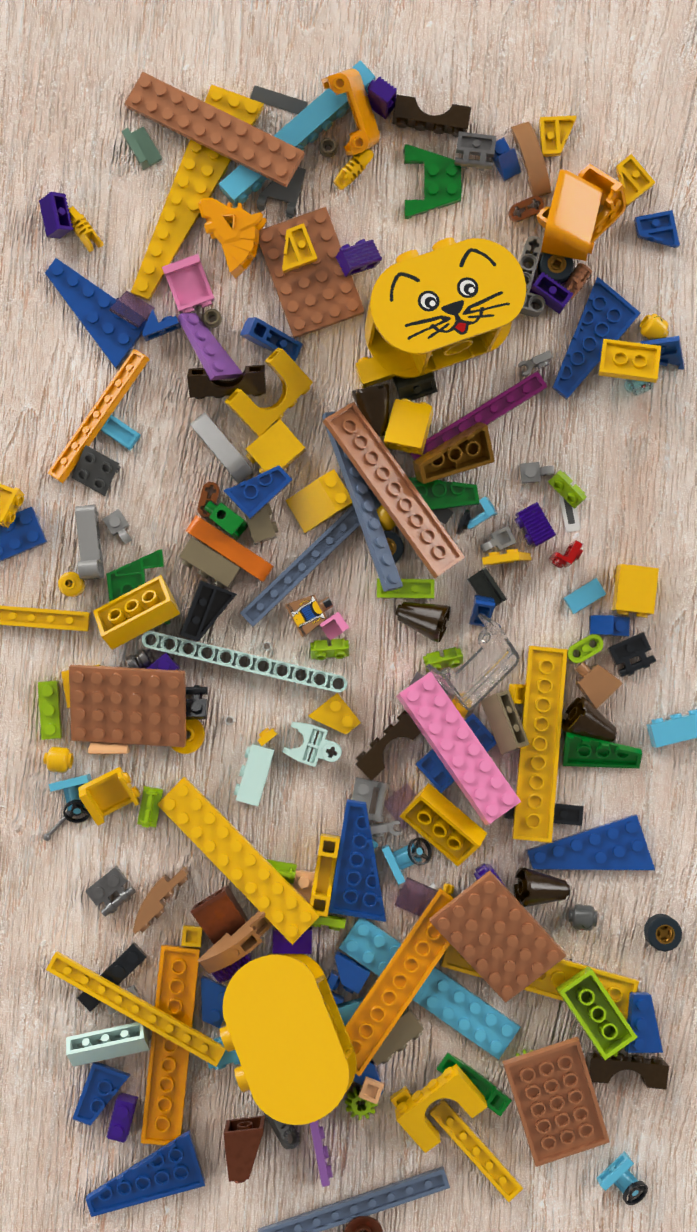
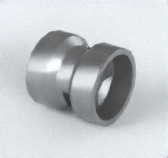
M144 649L139 650L135 655L126 657L130 668H147L152 664Z

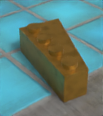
M478 422L412 461L416 480L425 484L495 462L488 426Z

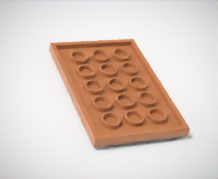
M326 207L259 231V245L294 339L365 314L352 276L345 277L335 257L341 246ZM304 223L318 261L283 273L282 265L286 230Z
M89 665L69 666L71 741L170 747L186 746L185 671Z
M491 871L484 874L429 918L431 924L505 1003L566 957L565 951Z
M578 1037L502 1061L536 1167L610 1142Z

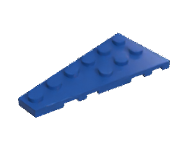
M55 258L45 274L117 370L141 337L147 321Z
M599 277L595 280L552 387L566 400L600 362L603 339L618 340L641 314V312Z
M347 799L329 913L386 922L366 802Z
M636 814L526 850L533 869L655 870Z
M190 1130L86 1196V1203L91 1217L205 1186L206 1181Z

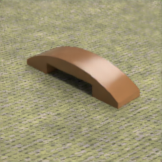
M526 122L512 126L511 131L515 144L519 147L532 196L540 197L550 194L551 186L546 164L531 124Z

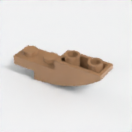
M185 866L171 879L165 874L147 894L135 919L133 927L135 934L139 930L143 933L151 925L149 921L153 917L158 919L165 912L163 908L166 906V903L162 898L167 900L174 893L172 889L177 884L180 887L188 880L186 876L189 874V871Z
M258 911L232 936L226 933L198 959L208 974L235 963L262 943L260 937L273 925L265 917V912Z

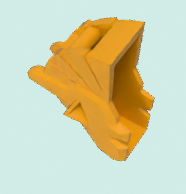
M202 198L198 206L201 217L205 218L207 222L204 224L206 233L210 234L211 239H217L222 244L229 272L236 279L250 266L254 257H256L259 245V231L265 226L267 220L263 218L261 212L249 214L243 210L241 203H238L237 208H232L231 202H228L226 206L214 198Z

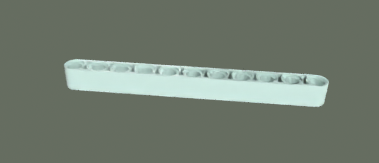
M153 631L145 632L142 636V644L145 647L333 692H342L347 687L346 679L337 674ZM149 635L156 637L154 645L148 644L147 638ZM169 639H173L175 642V646L171 650L166 648V641ZM188 643H191L194 647L191 654H186L184 651V647ZM205 648H210L213 652L212 656L208 659L203 656ZM225 652L231 654V660L228 663H224L221 659L222 654ZM244 656L250 659L248 667L240 665V660ZM261 661H267L269 664V668L265 672L259 670V663ZM281 665H285L288 669L285 676H280L277 673V669ZM300 669L304 670L307 674L306 678L302 681L296 678V672ZM317 674L325 676L324 684L317 685L314 678ZM340 678L344 681L342 689L334 688L333 681Z

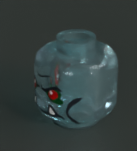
M626 379L624 386L628 393L632 392L635 396H639L651 390L653 384L652 382Z

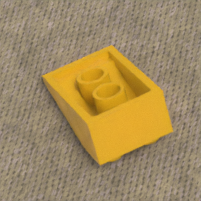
M335 469L319 477L286 500L287 505L304 533L309 532L353 506L350 495Z

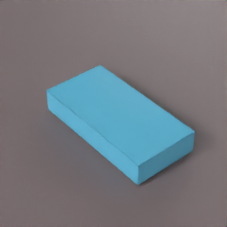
M110 415L100 430L130 451L141 436L113 415Z
M595 578L563 599L571 612L575 614L606 595V592L598 579Z

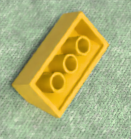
M162 575L93 610L101 637L112 650L180 614L176 601Z
M429 783L414 797L399 816L456 866L462 864L475 852L487 835V832Z

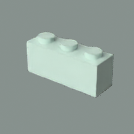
M255 743L251 747H247L245 758H248L246 766L242 765L239 774L242 780L240 784L236 785L234 795H237L236 801L259 806L275 749Z

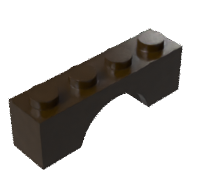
M397 94L392 124L400 128L412 127L418 131L429 130L436 134L447 133L458 137L459 131L467 132L471 107L452 104L447 112L434 116L426 114L419 108L416 97Z
M265 365L245 366L243 373L231 381L210 380L204 368L188 369L187 379L190 398H222L230 396L237 388L246 395L261 396L266 394Z
M405 710L397 717L399 721L394 726L390 724L383 731L385 735L381 739L377 737L370 743L372 748L367 753L363 750L355 758L357 760L355 765L371 781L386 768L383 762V751L391 740L399 737L414 740L421 733Z
M597 1050L593 1051V1053L587 1052L586 1064L592 1082L608 1084L617 1072L633 1070L641 1075L642 1081L647 1088L667 1090L669 1065L661 1057L652 1056L651 1059H647L637 1054L627 1057L622 1053H618L617 1057L612 1055L604 1060Z

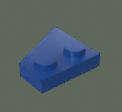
M673 210L635 217L634 223L638 238L673 248L680 246Z
M679 336L640 342L641 344L661 346L659 365L667 366L672 364L677 365L678 369H684L685 364Z
M202 976V1021L220 1028L224 1020L223 998L227 986Z

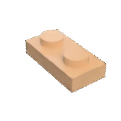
M296 869L293 888L310 904L315 872Z

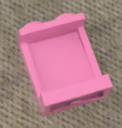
M198 254L162 267L179 313H191L195 311V307L200 305L202 308L212 305L211 301L215 299Z

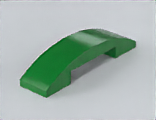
M447 1052L436 1069L443 1074L445 1069L457 1064L485 1096L487 1107L501 1117L512 1100L479 1072Z

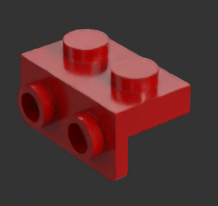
M576 540L569 544L564 555L555 552L549 559L552 560V564L556 567L566 568L579 559L583 552L580 549L583 544Z

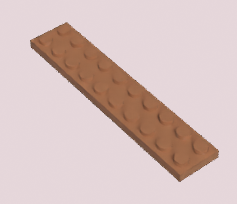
M145 72L141 73L124 103L126 108L286 188L305 156L303 150Z
M354 402L323 420L327 429L434 578H437L465 558Z

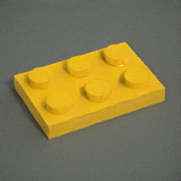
M603 339L598 375L656 383L661 346Z

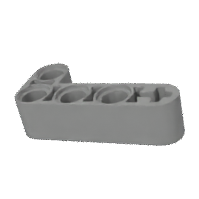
M531 236L527 239L519 261L524 273L525 282L527 283L526 297L520 314L531 317L539 316L546 303L542 296L529 293L542 249V240L537 236ZM531 245H534L533 254H529ZM529 262L532 268H526L523 263ZM537 303L540 309H533L531 304Z
M205 412L190 423L194 431L238 484L253 473L245 459Z
M95 504L76 506L75 515L80 561H78L77 565L79 577L82 580L104 578L97 507Z

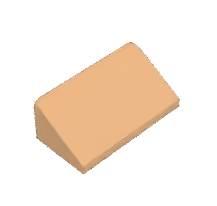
M90 742L88 748L89 754H127L130 752V744Z

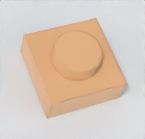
M365 1076L358 1097L377 1104L384 1083Z

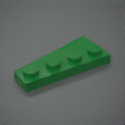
M408 477L431 510L479 505L478 488L475 484L446 482L442 480H434L423 484L416 480V477Z
M566 732L562 757L563 766L640 768L642 750L639 748Z

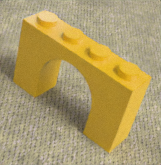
M277 348L265 360L266 364L280 378L282 384L281 396L275 404L264 408L258 407L238 388L224 401L248 428L259 437L274 422L280 420L284 416L283 413L288 408H292L297 403L296 399L301 394H306L313 383L281 348Z
M457 1064L445 1069L443 1074L436 1079H432L427 1086L416 1091L410 1099L401 1102L395 1109L396 1121L425 1153L441 1142L438 1129L425 1116V1112L432 1102L443 1098L452 1099L459 1103L471 1118H474L487 1108L485 1096Z

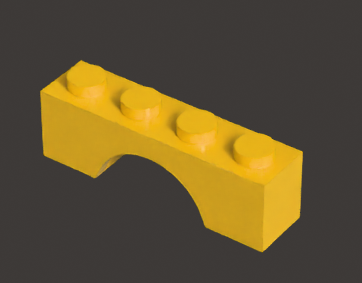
M321 833L310 905L321 916L328 917L340 836Z

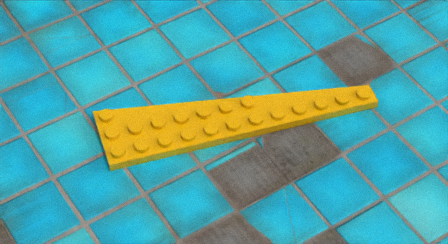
M212 84L205 99V103L252 126L264 109V103ZM189 140L132 287V295L150 301L163 279L164 271L162 267L172 262L175 255L179 252L183 241L188 237L193 224L196 223L201 215L198 206L199 201L202 198H211L231 162L230 159Z

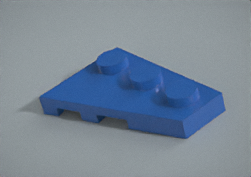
M278 465L223 491L251 519L293 480Z
M630 992L627 1022L638 1038L626 1045L625 1051L628 1053H663L651 994L647 992Z
M93 1062L72 1119L91 1126L129 1078L130 1074L99 1062Z

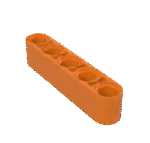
M197 515L186 529L187 533L262 582L265 581L274 567Z

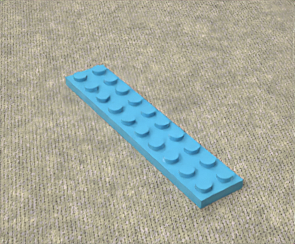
M358 918L340 944L339 949L380 976L402 943L368 919ZM434 967L412 999L498 1060L521 1028L517 1023L436 967Z

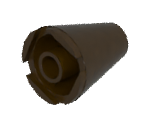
M389 383L352 391L357 407L378 436H384L388 426Z
M403 602L402 605H398L395 615L398 616V620L439 643L447 627L445 626L450 618L451 607L439 604Z
M576 698L565 712L568 716L566 720L562 719V729L569 733L613 742L617 736L616 727L586 698Z
M522 867L516 872L515 878H518V884H514V897L523 907L565 900L570 894V886L563 879Z

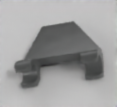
M298 167L287 188L272 181L260 193L257 200V209L265 210L267 198L288 203L286 216L293 218L306 169Z

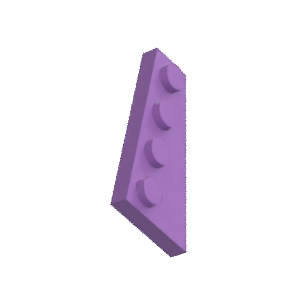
M181 313L177 317L210 380L238 378L242 374V371L196 313Z

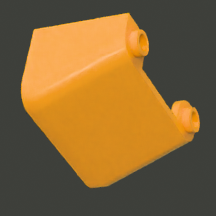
M351 68L321 79L324 89H331L336 95L346 93L357 127V131L349 133V142L343 146L346 156L356 155L377 144L380 139V133L359 71Z
M589 164L580 171L578 176L603 189V194H606L604 205H600L591 238V242H594L623 214L626 209V198L623 184ZM549 206L541 209L536 215L538 223L544 229L550 211Z
M560 169L545 227L541 252L583 261L587 260V255L592 254L594 242H591L598 209L600 205H604L606 194H603V189L570 171Z

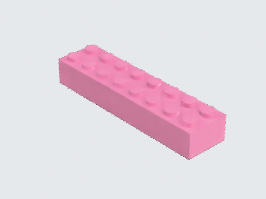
M431 672L396 696L485 825L491 824L521 802Z

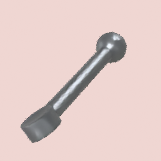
M67 810V811H66V814L69 815L70 812H71V810H70V811ZM63 817L49 831V833H45L43 835V839L45 841L50 840L51 835L60 827V825L66 820V818Z

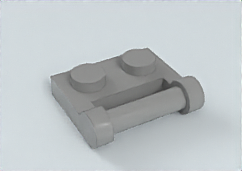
M356 777L352 800L366 802L369 820L383 822L384 816L382 814L385 797L390 784ZM377 787L379 788L375 814L369 813L373 789Z

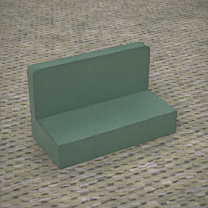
M144 127L132 133L129 128L122 130L124 139L143 170L162 160V156Z

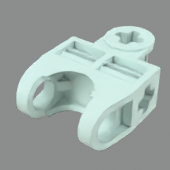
M292 722L291 727L298 729V732L303 735L304 741L298 748L284 747L283 753L313 767H316L319 758L328 762H335L340 758L342 749L338 743L326 739L327 729L313 724ZM318 730H319V734H318L317 740H316V742H315V744H314V741H315L317 732H318ZM312 747H313V751H312L310 760L308 761L309 756H310V753H311V750H312ZM335 747L337 755L330 757L327 749Z

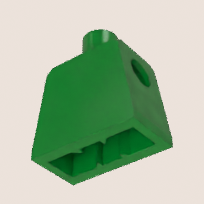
M210 500L204 507L211 514L209 518L235 540H238L248 527L245 520L223 503L217 505Z

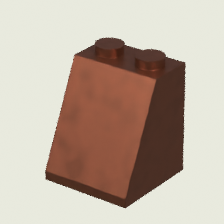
M228 885L195 904L190 911L213 944L217 943L226 933L232 936L248 921L247 916Z
M265 1115L226 1121L223 1134L229 1182L242 1183L249 1179L263 1136L266 1121Z

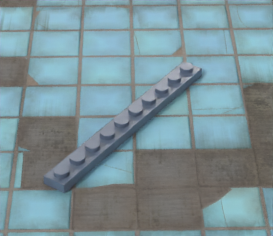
M325 412L322 415L323 420L335 412ZM326 427L383 591L400 589L403 587L367 483Z
M369 489L375 509L377 510L382 504L372 490ZM351 506L240 612L252 627L263 619L360 526L354 506Z
M442 1166L259 1228L258 1232H321L348 1223L356 1217L369 1216L449 1189L450 1185Z

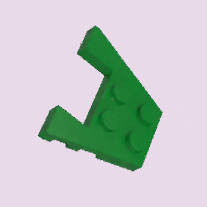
M405 144L404 164H424V200H405V219L427 213V211L436 208L440 209L461 202V166L454 165V159Z
M163 549L107 573L109 601L146 583V568L164 567ZM171 619L164 622V624H171Z

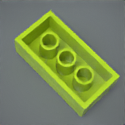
M587 966L556 988L604 1060L638 1038L590 967Z

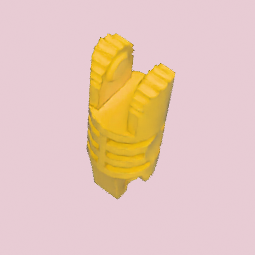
M367 149L358 153L340 170L333 180V183L339 190H343L366 169V165L374 156L373 151Z
M74 206L68 208L73 230L89 252L94 249L90 239L98 248L104 245L102 240L84 215L80 214Z

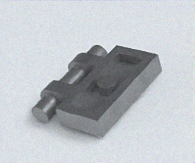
M459 131L456 153L463 154V158L455 157L454 165L462 166L465 169L473 167L479 168L481 171H484V169L492 170L493 162L486 161V157H494L497 136ZM469 155H478L480 160L469 159Z
M117 866L85 891L96 906L102 902L105 903L106 907L101 910L105 917L110 913H114L119 905L124 901H129L131 896L136 893L132 886L127 890L123 887L128 882V879ZM117 890L119 896L112 901L109 896Z

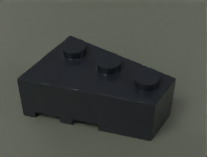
M200 580L179 635L199 642L237 594Z

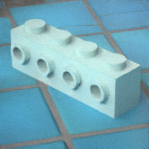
M138 1022L66 1037V1055L73 1067L150 1050L149 1032L145 1026Z

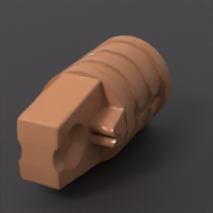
M582 263L577 264L564 288L573 292L571 299L582 289L586 280L592 274V270Z

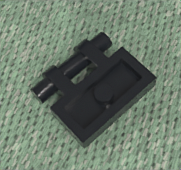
M644 632L608 647L614 664L623 663L624 668L618 670L620 677L630 676L634 674V671L641 668L646 669L650 667V664L656 662L654 655L646 657L645 652L652 649ZM638 656L640 661L631 664L629 659Z
M200 685L186 687V695H194L193 699H186V720H207L208 701L207 699H200V696L208 695V687H200Z

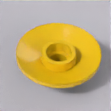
M186 720V731L190 732V737L186 738L185 747H171L173 750L181 754H190L202 746L205 739V730L199 720Z

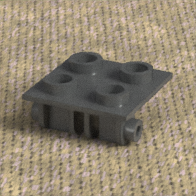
M85 445L72 478L105 496L115 472L118 473L121 467L118 462Z

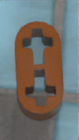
M532 196L514 204L509 209V218L514 222H519L538 214L544 207L543 199L539 196ZM532 200L535 203H539L537 210L535 208L528 209V206L533 203ZM515 208L517 210L524 208L525 211L520 214V217L513 215Z
M207 482L203 486L197 510L204 518H209L211 515L208 512L204 514V511L201 510L202 507L206 506L207 501L212 500L214 503H218L220 489L214 482ZM211 486H214V490L216 491V493H212L211 499H209V493L206 491V489H210Z

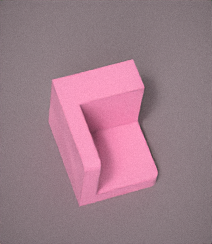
M339 612L319 624L329 640L334 639L349 629V626Z

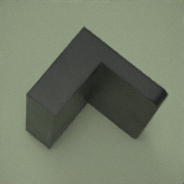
M432 372L416 378L393 377L400 400L404 398L413 401L438 392Z
M486 567L467 579L477 595L494 598L495 607L507 600Z

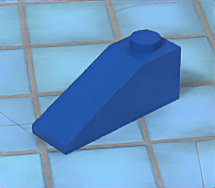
M257 317L247 318L240 333V336L272 352L277 348L283 349L293 361H296L303 346L301 342Z

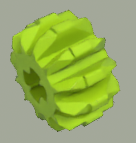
M354 1086L353 1092H347L348 1098L345 1099L346 1111L351 1112L352 1118L358 1115V1120H362V1115H364L366 1119H369V1113H375L374 1107L378 1106V1103L375 1104L359 1098L360 1090ZM358 1100H360V1102L361 1100H364L365 1104L363 1105L361 1103V1105H358Z

